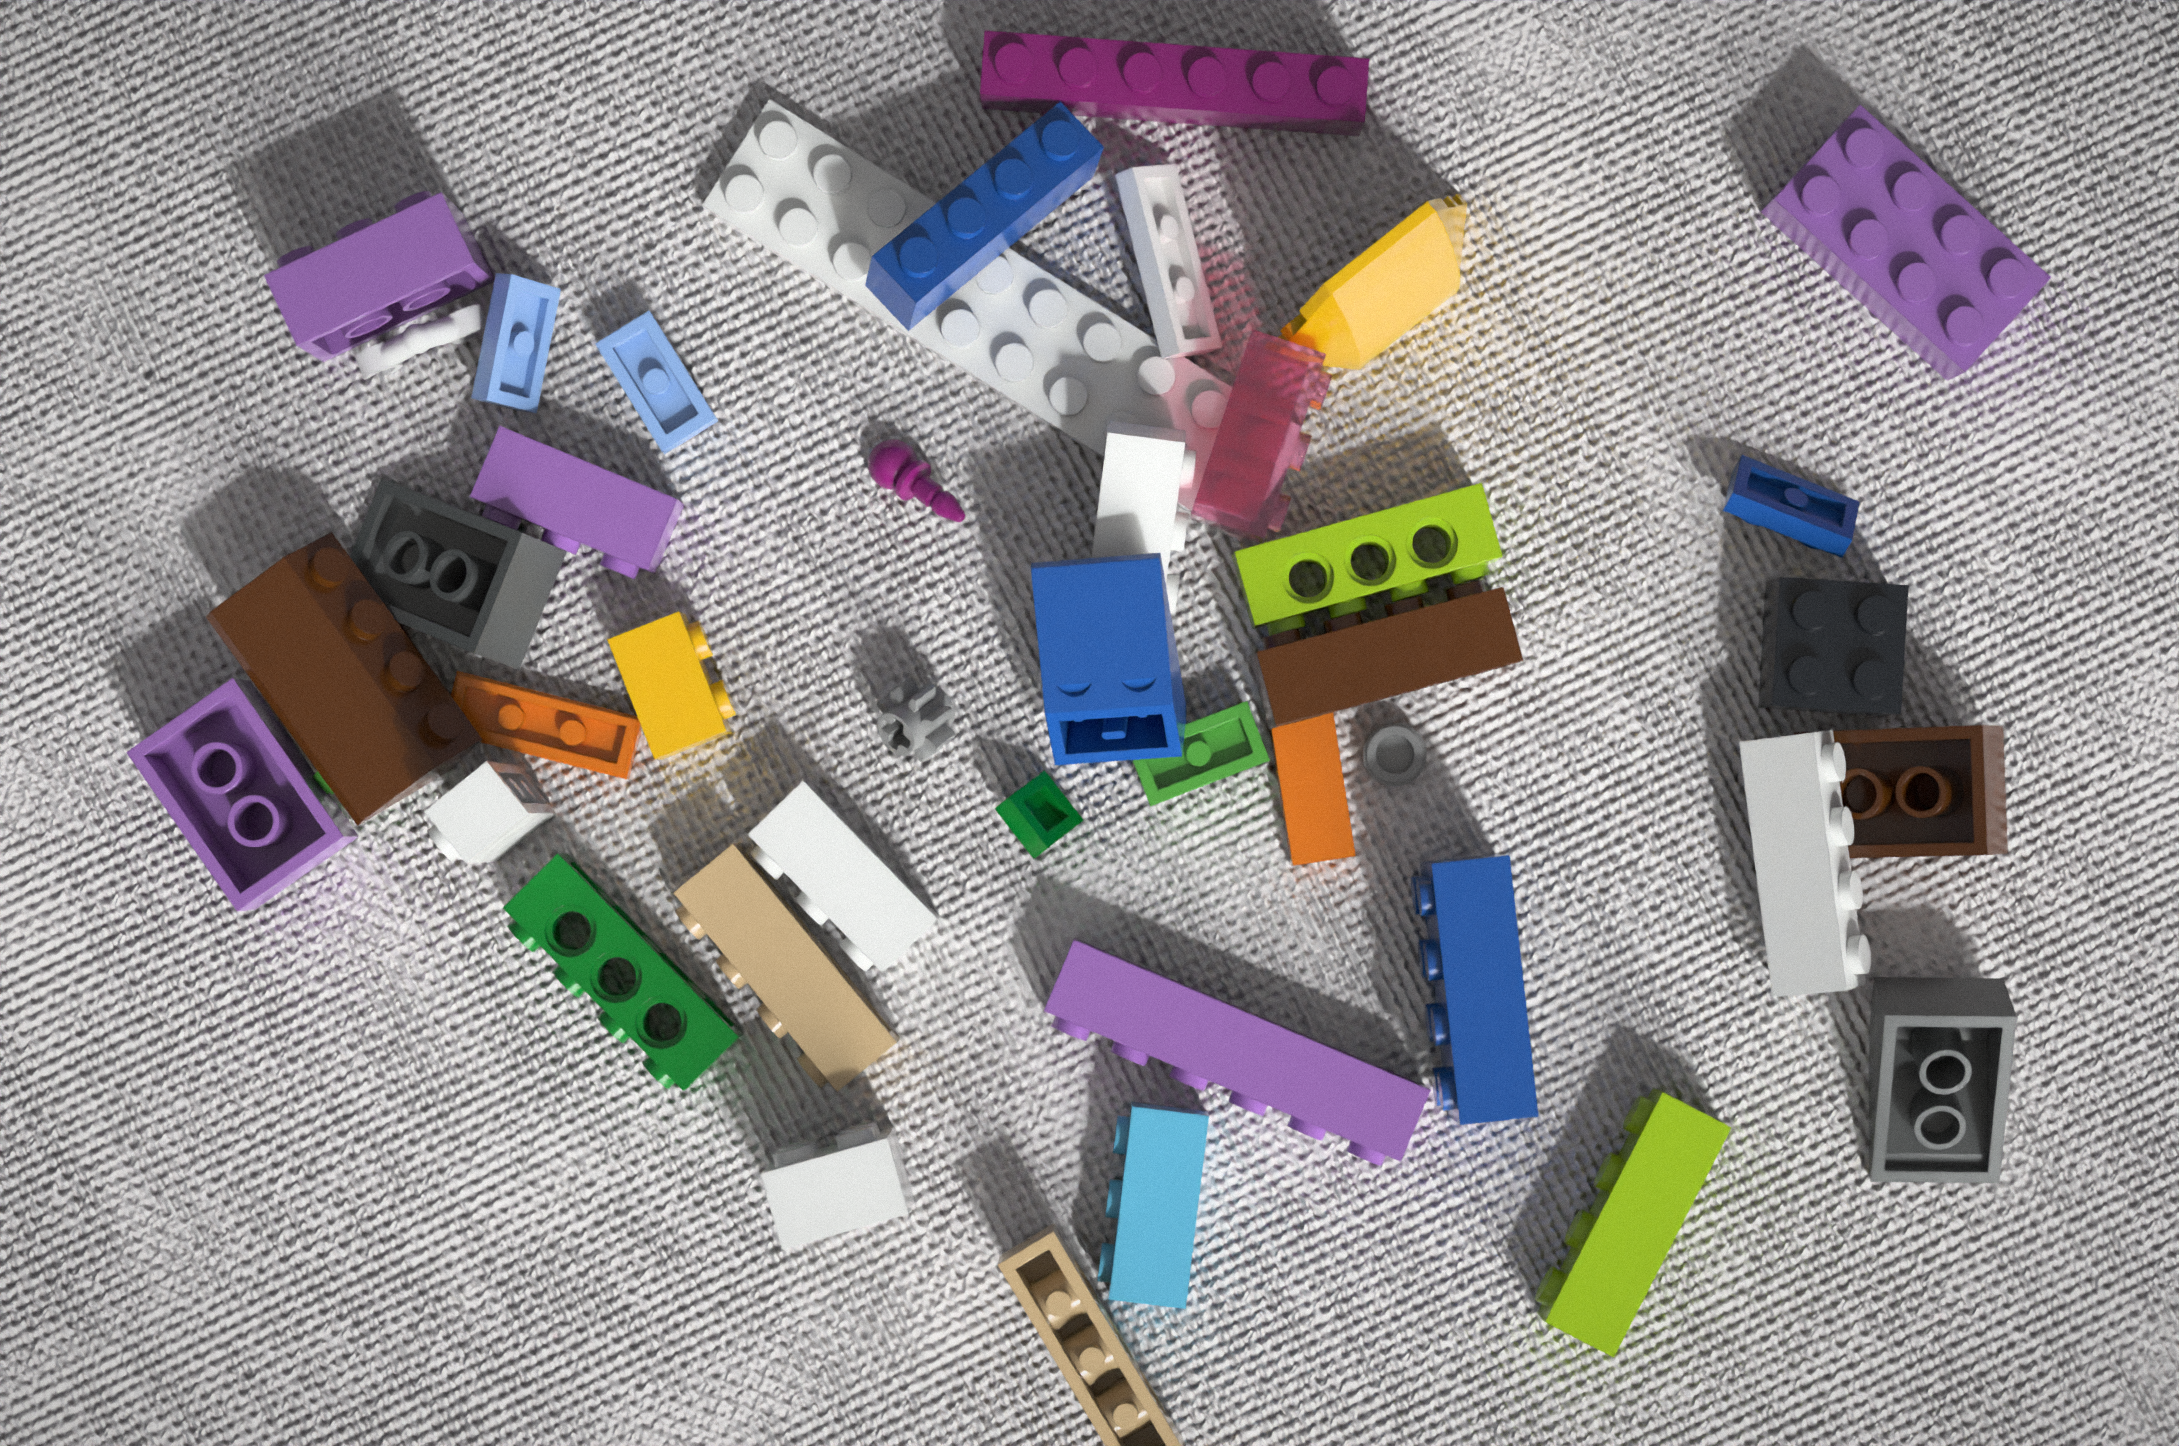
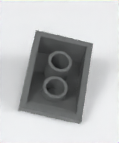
M381 478L350 558L397 622L474 654L519 670L567 551Z
M1874 977L1869 1030V1177L1871 1182L2000 1183L2017 1018L2003 978Z

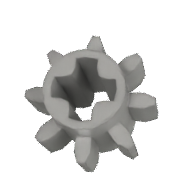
M911 677L889 691V695L877 702L876 706L883 712L877 722L879 736L886 747L895 754L906 756L914 751L918 760L924 762L956 736V733L949 727L955 718L953 703L949 696L936 685L925 684L918 689L916 682Z

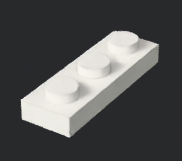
M1176 164L1131 167L1115 174L1122 208L1127 220L1138 271L1142 279L1162 360L1202 355L1222 348Z

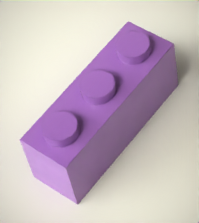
M500 425L470 494L471 498L486 504L482 513L483 517L514 530H518L522 520L545 529L541 541L574 555L577 554L580 544L604 553L599 565L632 579L636 578L639 568L656 574L684 507V504L674 497Z

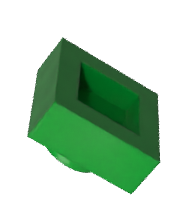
M1045 770L995 808L1033 859L1083 821V818Z

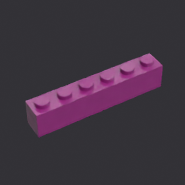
M985 30L980 99L982 109L1045 114L1061 101L1074 116L1360 136L1365 123L1369 58Z

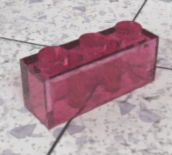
M1252 329L1189 519L1259 543L1263 542L1267 529L1280 532L1292 497L1280 492L1287 470L1290 468L1300 472L1312 435L1301 431L1308 407L1321 410L1332 378L1331 373L1321 370L1326 356L1325 353Z

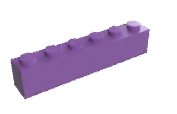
M1076 938L1072 941L1044 1008L1045 1012L1055 1015L1051 1027L1084 1041H1087L1090 1031L1114 1040L1110 1052L1146 1066L1149 1056L1173 1065L1169 1076L1177 1081L1205 1091L1208 1081L1232 1090L1228 1100L1230 1103L1261 1116H1264L1267 1106L1291 1115L1288 1127L1320 1141H1323L1326 1131L1350 1140L1347 1152L1382 1166L1386 1156L1400 1162L1402 1161L1431 1091L1425 1085Z

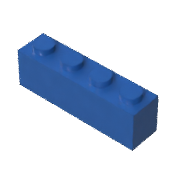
M1060 101L871 257L865 286L908 331L911 330L1090 181L1094 176L1104 146Z

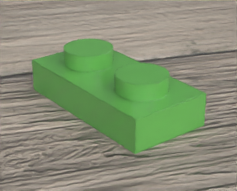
M1245 701L1186 724L1182 757L1132 761L1151 807L1268 762L1270 759L1248 702Z

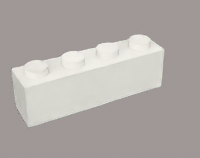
M1833 730L1739 742L1772 997L1847 991L1865 985V973H1869L1871 968V952L1866 936L1859 934L1856 909H1860L1862 906L1863 891L1860 877L1856 871H1851L1848 845H1851L1854 840V823L1849 808L1843 807L1839 781H1843L1845 778L1846 761L1841 745L1838 742L1834 743Z

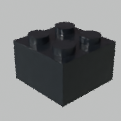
M1778 577L1767 581L1765 584L1758 708L1873 716L1901 714L1909 585Z

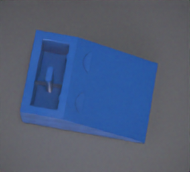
M1161 552L1031 563L1044 711L1054 764L1069 765L1182 757L1187 707Z

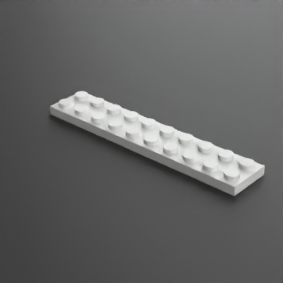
M771 99L767 101L702 204L705 211L1103 459L1105 456L1109 421L1185 430L1184 449L1196 450L1197 453L1192 489L1179 487L1177 505L1240 544L1308 435L1307 433L1185 357L1162 360L1156 339L1010 248L1005 250L908 331L865 286L871 257L935 205L936 202Z

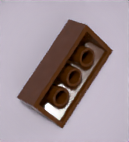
M332 532L284 556L210 611L206 616L207 620L357 826L449 772L482 740L476 729Z

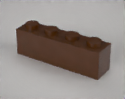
M1478 580L1446 589L1447 602L1424 607L1422 597L1418 596L1385 605L1387 617L1363 624L1361 614L1358 612L1323 622L1326 634L1302 640L1298 628L1261 638L1264 650L1253 653L1249 658L1268 729L1522 662L1523 657L1504 587L1485 591L1483 580Z

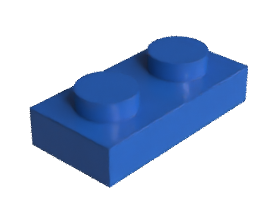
M1741 455L1731 475L1723 511L1738 516L1749 524L1763 526L1798 540L1809 548L1821 549L1842 558L1853 539L1860 501Z

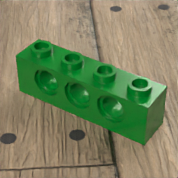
M557 853L503 907L513 918L507 925L512 934L530 951L535 952L541 946L558 965L552 970V973L559 982L578 998L586 992L603 1009L597 1016L600 1023L623 1044L631 1038L648 1055L642 1061L643 1066L665 1088L670 1089L675 1083L683 1091L690 1088L744 1034L711 998L567 853ZM572 911L584 915L591 927L590 938L581 948H573L567 945L560 935L561 921ZM615 957L628 960L635 969L636 981L628 993H617L611 990L605 982L604 971L606 965ZM658 1003L670 1004L680 1014L681 1028L674 1038H661L650 1028L649 1014Z

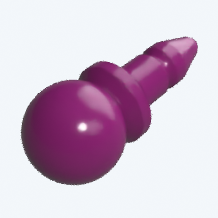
M889 439L880 442L873 448L868 458V471L876 484L885 489L895 490L896 495L902 500H909L915 497L926 507H931L932 511L940 517L955 522H962L965 519V512L955 496L949 491H944V488L930 477L931 466L924 460H918L915 451L909 444L898 439Z

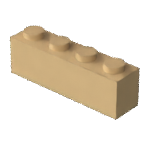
M739 843L730 845L673 892L682 903L675 910L679 919L698 940L706 934L723 953L715 960L718 966L738 989H741L747 983L763 1001V1004L756 1009L762 1020L778 1038L781 1039L787 1033L791 1035L804 1051L797 1058V1061L820 1088L829 1082L838 1092L900 1040L893 1029Z

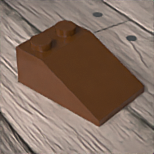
M1969 725L1833 731L1834 743L1838 742L1841 745L1846 761L1845 778L1843 781H1839L1843 807L1849 808L1854 823V840L1851 845H1848L1849 858L2008 854L2003 726ZM1794 732V735L1812 732Z

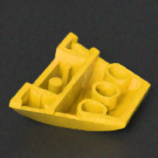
M1456 194L1454 197L1447 196L1443 200L1438 198L1425 202L1327 280L1299 310L1300 314L1280 330L1282 334L1271 341L1263 349V352L1270 360L1360 370L1458 292L1467 202L1460 194Z

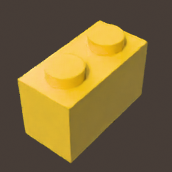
M678 611L607 639L654 759L663 760L732 733L727 718L735 716L737 713L723 679L713 683L704 659L713 656V651L700 620L689 624L686 614Z

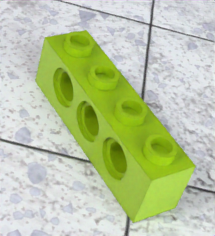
M1482 483L1234 551L1232 555L1251 627L1255 629L1266 625L1269 636L1303 628L1306 626L1303 615L1328 608L1331 619L1368 609L1365 601L1366 597L1387 591L1390 593L1392 602L1428 593L1429 589L1426 581L1451 574L1453 585L1489 576L1491 574L1488 563L1495 562L1503 557ZM1433 529L1442 535L1446 543V552L1441 561L1435 563L1425 562L1415 554L1412 542L1418 530ZM1368 545L1375 547L1382 553L1385 560V569L1381 577L1374 580H1366L1355 574L1351 567V555L1354 549ZM1303 562L1317 566L1324 577L1322 591L1313 597H1303L1295 593L1289 583V573L1293 566Z

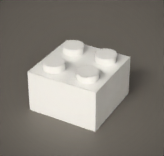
M871 1121L839 1131L840 1135L835 1136L836 1144L818 1149L815 1138L783 1146L778 1148L777 1153L772 1154L774 1161L764 1169L761 1177L782 1250L909 1214L915 1200L894 1127L879 1131L877 1121Z

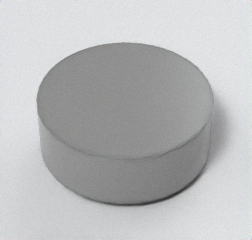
M1388 723L1377 727L1367 736L1362 747L1361 756L1363 766L1373 780L1382 785L1394 787L1408 784L1420 775L1426 763L1427 751L1422 737L1415 729L1402 723Z

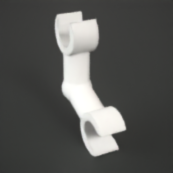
M480 304L468 306L442 319L424 324H411L404 332L389 341L360 351L355 355V359L364 380L381 371L385 377L402 368V362L416 354L424 353L429 348L450 342L461 344L478 338L477 332L485 330L487 319Z

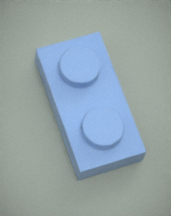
M496 273L471 396L472 399L520 412L537 413L561 289L513 274Z
M650 311L645 312L595 343L664 454L718 422L714 412Z

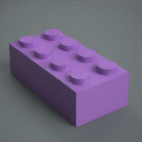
M1861 105L1840 123L1760 211L1946 381L1965 373L2051 278Z

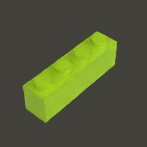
M1654 1087L1648 1098L1642 1095L1636 1098L1623 1124V1129L1630 1133L1618 1155L1610 1152L1597 1172L1593 1186L1600 1189L1590 1211L1587 1212L1580 1209L1567 1231L1564 1243L1571 1246L1562 1266L1560 1269L1551 1266L1539 1285L1535 1301L1542 1304L1537 1314L1544 1322L1614 1358L1732 1127Z

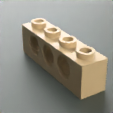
M1053 1223L1000 1255L998 1267L1104 1445L1186 1446L1056 1225Z

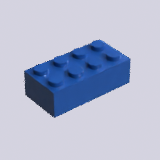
M1492 854L1420 862L1421 876L1411 877V894L1415 915L1426 916L1428 939L1418 940V957L1422 979L1427 978L1428 981H1433L1435 1003L1425 1004V1021L1429 1042H1434L1435 1046H1440L1442 1067L1432 1068L1436 1106H1441L1442 1111H1447V1115L1459 1125L1539 1117L1510 855Z

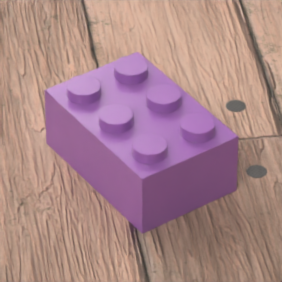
M422 191L410 195L394 206L397 213L374 224L370 218L355 221L336 232L335 235L338 241L314 251L312 246L301 247L283 255L277 260L279 268L265 274L264 277L296 346L325 362L494 283V278L464 214L442 192L434 196L431 195L430 191Z
M231 678L126 752L237 912L255 910L359 837L330 794L327 795L313 779L314 771L250 680Z

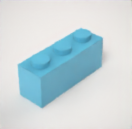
M1131 1102L1130 1117L1117 1115L1113 1154L1125 1155L1122 1180H1109L1105 1212L1106 1218L1117 1219L1114 1244L1102 1243L1097 1279L1099 1282L1109 1283V1300L1186 1309L1209 1120L1207 1111Z

